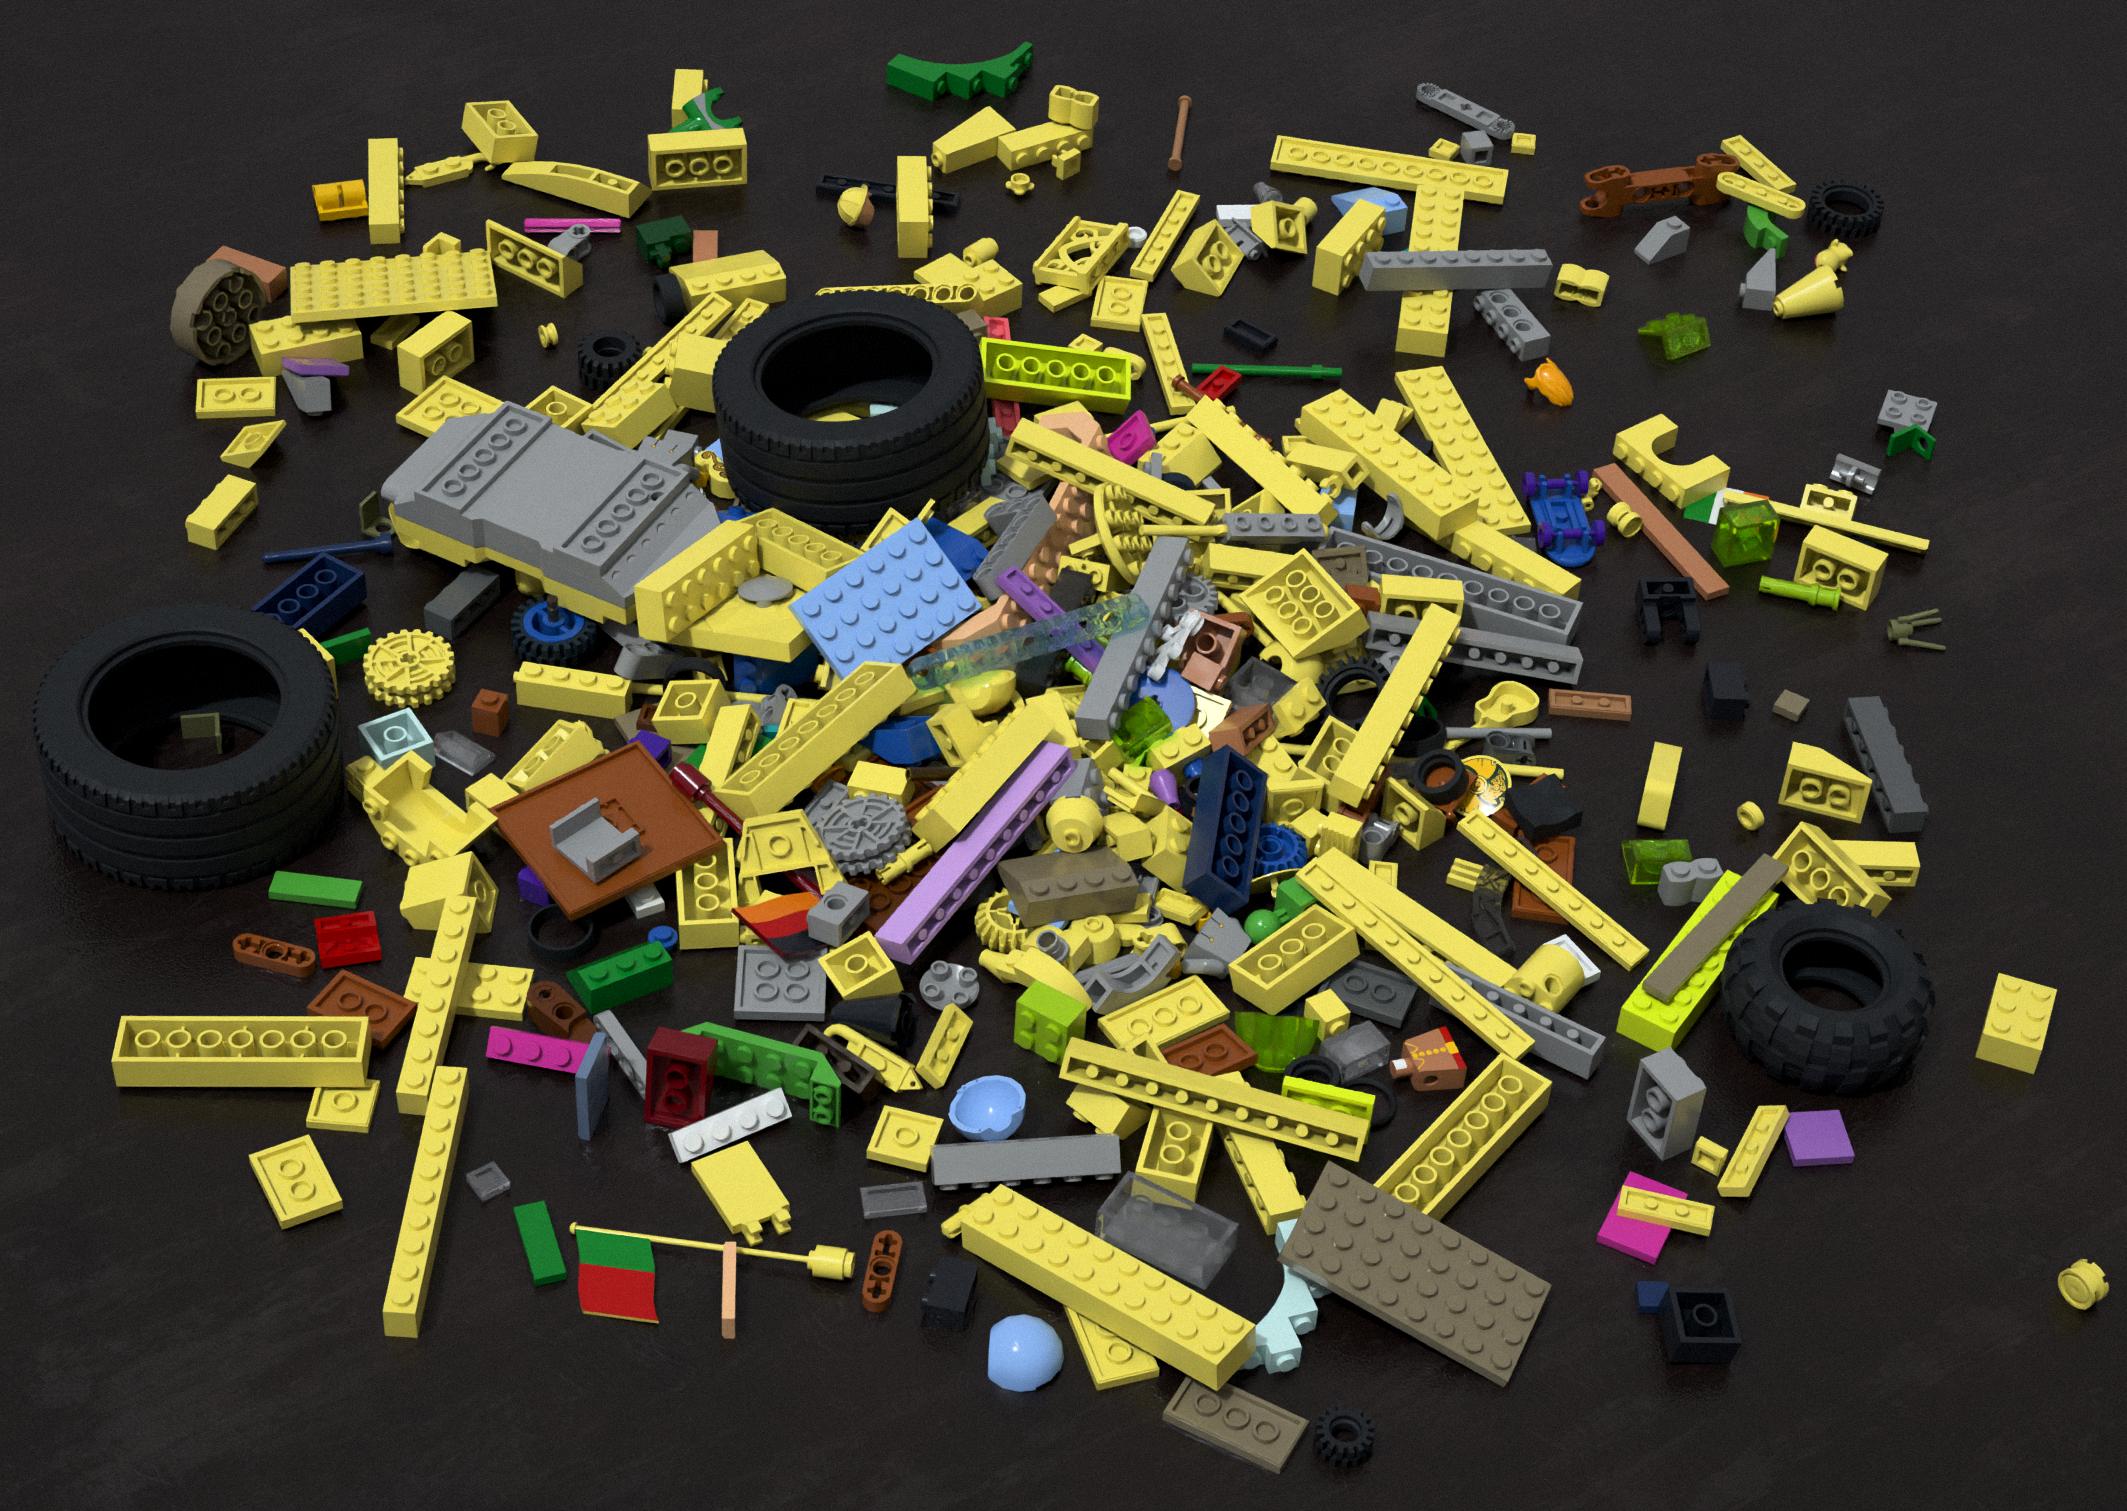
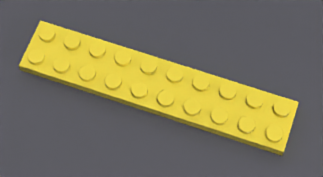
M1280 135L1277 136L1270 169L1279 172H1291L1304 176L1311 175L1324 177L1325 179L1344 180L1350 183L1357 182L1372 186H1384L1396 190L1417 191V185L1456 188L1464 190L1465 200L1502 205L1509 170Z
M1443 366L1396 372L1394 381L1409 408L1414 409L1413 415L1427 440L1433 441L1432 450L1441 467L1479 497L1476 519L1505 536L1530 532L1531 523Z

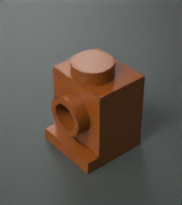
M1346 584L1344 591L1360 607L1365 618L1368 611L1379 612L1381 603L1378 588Z

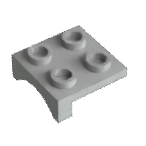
M1888 390L1877 423L1893 427L1894 433L1917 424L1928 433L1938 402L1911 396L1900 391Z

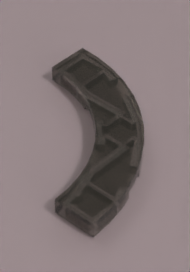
M1523 835L1515 838V840L1538 858V853ZM1491 859L1484 865L1474 887L1471 917L1479 945L1500 959L1514 954L1517 947L1510 938L1501 917L1502 897L1514 876L1495 860Z

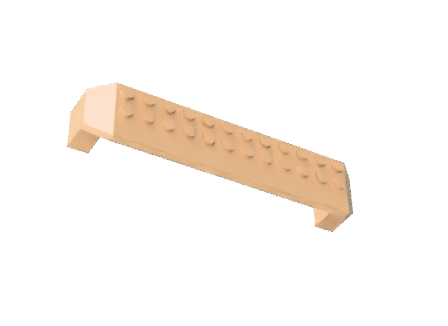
M1085 411L1042 415L1038 425L1114 458L1110 453L1107 437L1103 434L1100 424ZM1061 480L1049 503L1057 518L1021 571L1060 608H1063L1074 585L1057 582L1061 555H1072L1069 544L1090 537L1097 530L1094 520V495ZM1005 592L999 597L995 605L957 624L930 643L929 646L939 650L942 657L944 655L975 661L974 672H977L978 675L985 668L987 671H1013L1016 673V685H1022L1025 683L1050 633Z

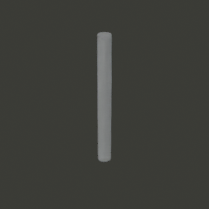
M1445 727L1444 729L1445 738L1486 739V735L1491 731L1529 734L1534 739H1551L1552 737L1551 728Z

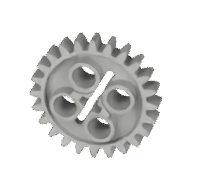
M1194 571L1186 574L1185 582L1180 585L1178 598L1171 605L1170 616L1168 619H1165L1162 626L1165 627L1169 624L1175 627L1183 615L1190 611L1191 608L1214 615V610L1218 609L1216 585H1211L1210 579L1204 580V575L1195 577Z

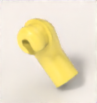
M1597 478L1589 480L1588 494L1586 496H1579L1585 511H1590L1594 508L1592 498L1602 488V483Z

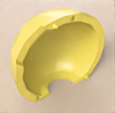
M1276 640L1266 646L1259 654L1260 660L1269 661L1272 659L1282 664L1281 672L1297 682L1302 678L1310 676L1314 684H1323L1319 677L1325 671L1319 653L1295 660Z
M985 668L984 671H980L979 675L960 680L953 679L947 682L944 687L949 700L953 704L965 701L971 709L973 716L982 717L999 712L1009 703L1016 688V673L1010 670L987 671Z

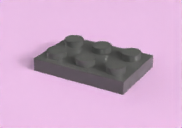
M1353 959L1327 977L1317 994L1331 989L1350 1012L1401 1028L1420 986L1408 976Z

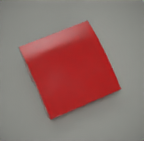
M374 911L314 919L322 969L382 960Z

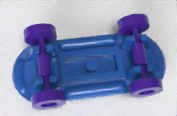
M1577 470L1575 481L1570 480V474H1564L1563 479L1546 480L1544 475H1539L1537 482H1535L1533 472H1524L1522 475V493L1524 498H1528L1538 528L1537 538L1539 547L1544 548L1547 556L1561 566L1575 568L1587 564L1593 558L1595 546H1603L1605 542V525L1603 520H1593L1590 528L1581 498L1579 497L1588 494L1589 480L1587 471Z

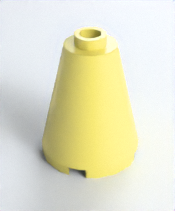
M1828 265L1819 266L1775 296L1772 303L1775 315L1780 316L1782 319L1832 313L1842 309L1844 306L1843 291L1841 287L1836 288L1834 281L1838 280L1836 274Z

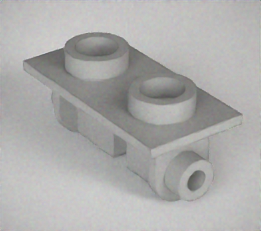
M1232 217L1234 225L1231 228H1226L1225 231L1236 245L1239 246L1244 255L1249 260H1257L1260 254L1267 258L1266 243L1259 236L1253 234L1245 222L1240 223Z

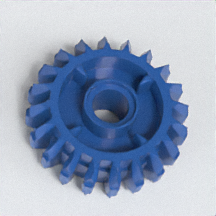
M1261 821L1252 880L1282 870L1302 869L1307 864L1308 858L1306 843L1303 842L1302 835L1296 834L1294 828L1287 830L1285 823L1278 826L1275 825L1274 821L1271 824H1265Z

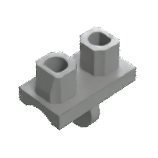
M1839 453L1829 478L1845 484L1846 487H1853L1872 495L1882 470Z

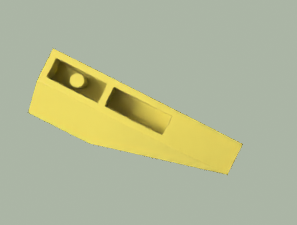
M545 161L515 162L502 174L503 180L513 182L514 184H520L626 218H630L652 194V189L641 182L577 164Z

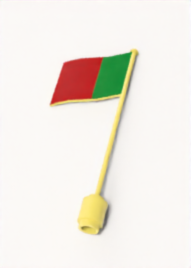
M577 1222L570 1225V1232L574 1235L576 1234L580 1255L578 1294L583 1314L659 1324L654 1306L655 1265L650 1242L723 1251V1245L578 1226ZM817 1245L815 1251L810 1250L809 1256L736 1247V1253L806 1262L807 1269L812 1270L813 1277L844 1280L845 1278H852L854 1274L856 1254L848 1252L847 1248Z

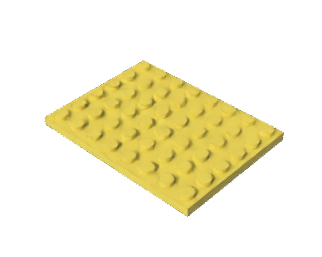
M481 248L472 249L467 253L451 250L442 255L426 252L417 257L401 254L392 259L377 256L367 261L352 258L342 263L327 260L320 262L318 265L302 262L290 267L292 323L498 306L490 252Z

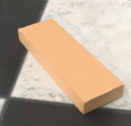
M725 1242L723 1244L722 1336H724V1339H735L736 1242Z

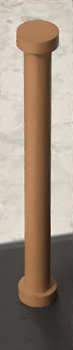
M1186 95L1181 96L1178 100L1180 108L1172 157L1168 161V167L1174 171H1178L1182 167L1181 154L1188 110L1192 106V99Z

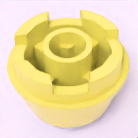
M1065 795L1058 798L1048 810L1046 825L1054 844L1058 848L1070 853L1082 852L1089 848L1101 834L1104 825L1103 818L1099 812V806L1092 799L1081 795L1080 798L1072 797L1065 799Z
M1103 914L1074 919L1068 929L1077 930L1088 935L1092 951L1080 966V969H1087L1116 959L1120 951L1121 941L1112 920L1108 916Z

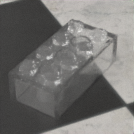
M1128 1171L1097 1211L1095 1236L1205 1290L1236 1248L1239 1224Z

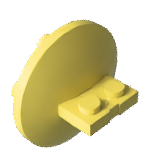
M1109 481L1097 485L1094 491V520L1097 534L1069 544L1072 555H1081L1082 558L1091 556V559L1106 554L1120 575L1127 582L1134 585L1153 546L1148 536H1141L1139 533V527L1144 525V519L1140 511L1132 509L1133 506L1129 504L1124 487L1122 485L1117 486Z

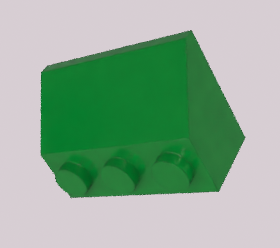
M648 941L567 971L566 977L591 1015L672 985L673 960L660 941Z

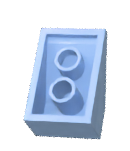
M1371 187L1331 196L1332 202L1343 216L1359 199L1384 207V218L1387 221L1382 231V236L1405 231L1408 207L1398 194Z

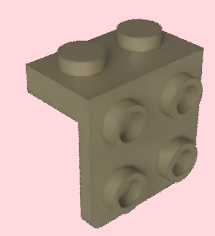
M1365 545L1312 550V557L1343 590H1345L1347 583L1367 586L1369 572Z

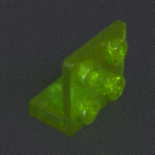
M1678 312L1665 315L1664 320L1648 321L1645 327L1638 329L1639 334L1662 336L1666 359L1673 360L1711 346L1706 318L1695 317L1694 313L1682 316Z

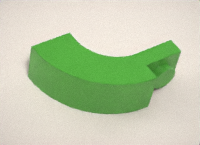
M1749 203L1743 227L1747 242L1754 249L1763 247L1768 251L1770 248H1774L1777 259L1784 257L1789 236L1774 225L1777 213Z

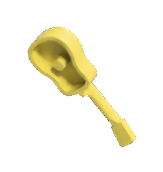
M1514 681L1500 682L1491 689L1486 698L1476 702L1474 721L1476 724L1470 728H1512L1529 724L1538 716L1539 697L1534 691L1521 683ZM1452 738L1449 741H1445L1442 749L1455 752V749L1471 739Z

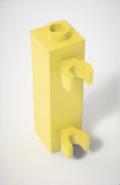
M1299 442L1286 457L1289 467L1293 464L1303 473L1302 480L1309 478L1311 481L1320 483L1319 486L1324 489H1328L1331 485L1327 495L1333 499L1339 496L1341 488L1355 490L1370 473L1356 453L1305 442Z

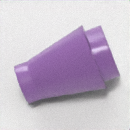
M1168 769L1154 772L1149 778L1150 789L1157 798L1166 801L1168 806L1177 811L1181 804L1178 796L1176 776Z

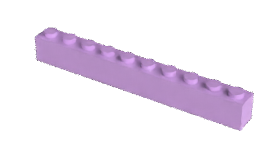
M1042 740L1017 770L1014 771L1011 777L874 935L888 958L909 965L913 963L1076 770L1069 747Z

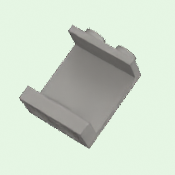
M596 797L549 826L552 847L595 883H598L642 854L640 834L633 828L621 833L601 816L600 803Z

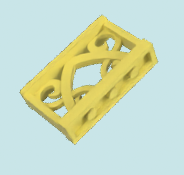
M1075 216L1040 258L1034 262L1032 272L1035 275L1036 285L1048 283L1079 289V293L1089 295L1130 246L1128 224L1119 222L1117 226L1081 220L1080 216ZM1085 248H1090L1092 253L1091 257L1081 258L1075 262L1068 256L1072 252Z

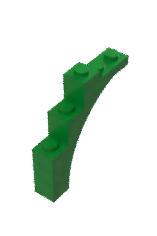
M1025 41L1010 54L984 62L969 64L933 63L914 59L899 53L887 64V84L930 101L936 100L945 91L969 100L976 93H979L981 89L1005 98L1017 88L1020 74L1033 64V44Z

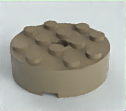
M223 259L210 260L200 266H196L183 284L177 288L171 312L170 331L177 347L185 354L212 366L221 363L227 365L242 356L251 346L248 324L262 321L260 320L262 307H266L265 289L260 278L252 271Z

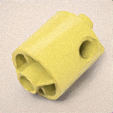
M1546 944L1541 945L1505 983L1504 989L1558 1014L1583 987L1585 976L1579 961L1569 951L1558 945Z

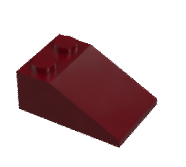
M658 1027L647 1048L644 1121L681 1129L707 1118L717 1065L718 1039Z

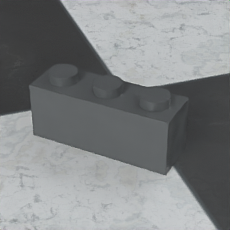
M474 563L470 565L449 586H446L435 599L427 603L424 608L425 628L449 640H454L501 596L500 575Z

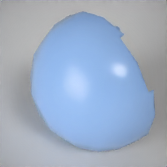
M999 1075L981 1077L962 1085L950 1105L948 1115L958 1133L973 1142L1006 1140L1017 1131L1023 1122L1026 1112V1094L1021 1084L1012 1078Z
M1026 1314L1009 1316L991 1328L988 1377L1000 1387L1017 1392L1033 1391L1050 1381L1061 1370L1064 1360L1062 1341L1054 1328L1041 1318Z

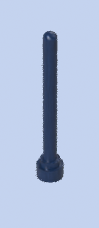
M380 533V536H376L374 540L265 553L262 556V560L268 564L315 558L322 552L331 556L376 550L377 553L382 552L383 555L392 554L391 533Z

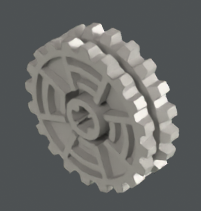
M870 793L868 797H863L860 794L856 795L853 800L847 798L842 801V805L832 806L830 808L831 812L824 813L821 816L822 822L817 823L815 826L817 834L841 873L850 872V875H857L858 872L862 871L864 874H868L874 868L878 870L883 869L884 864L887 862H895L897 854L906 852L904 846L910 845V836H912L904 806L899 804L898 799H889V796L886 794L877 797L876 793Z

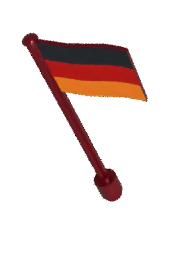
M685 761L678 763L669 774L672 785L690 802H704L742 836L744 821L711 793L712 781L693 764H687ZM797 869L782 871V873L796 884L803 893L783 895L757 905L737 907L731 910L737 918L781 957L801 956L830 946V944L809 937L808 923L806 922L808 911L818 904L824 894L821 895L820 889ZM859 926L844 943L850 942L867 931Z

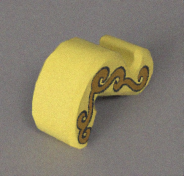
M705 450L699 452L694 459L695 468L700 469L701 472L709 473V489L712 494L720 498H735V493L728 483L723 461L714 451Z

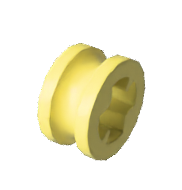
M553 323L547 324V327L543 325L538 327L543 347H549V344H558V335Z

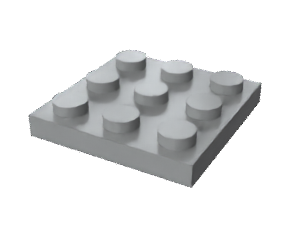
M738 945L734 1019L825 1021L827 974L817 959L827 954L828 947L801 956L781 957L769 946Z

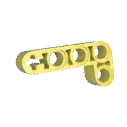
M1655 742L1637 820L1638 826L1661 831L1665 830L1682 747Z

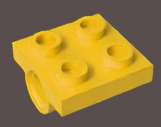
M363 179L312 185L320 221H334L336 219L358 218L369 215Z

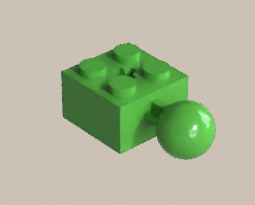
M1294 876L1289 880H1284L1277 886L1274 912L1266 909L1252 912L1245 921L1244 932L1251 938V943L1257 945L1314 904L1319 905L1335 916L1337 915L1295 881Z

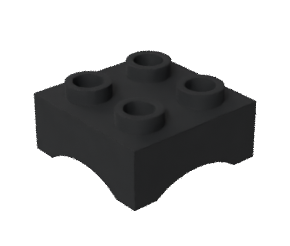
M1555 773L1544 777L1532 785L1524 787L1514 786L1506 789L1503 805L1531 843L1581 826L1583 810L1579 804L1570 799Z

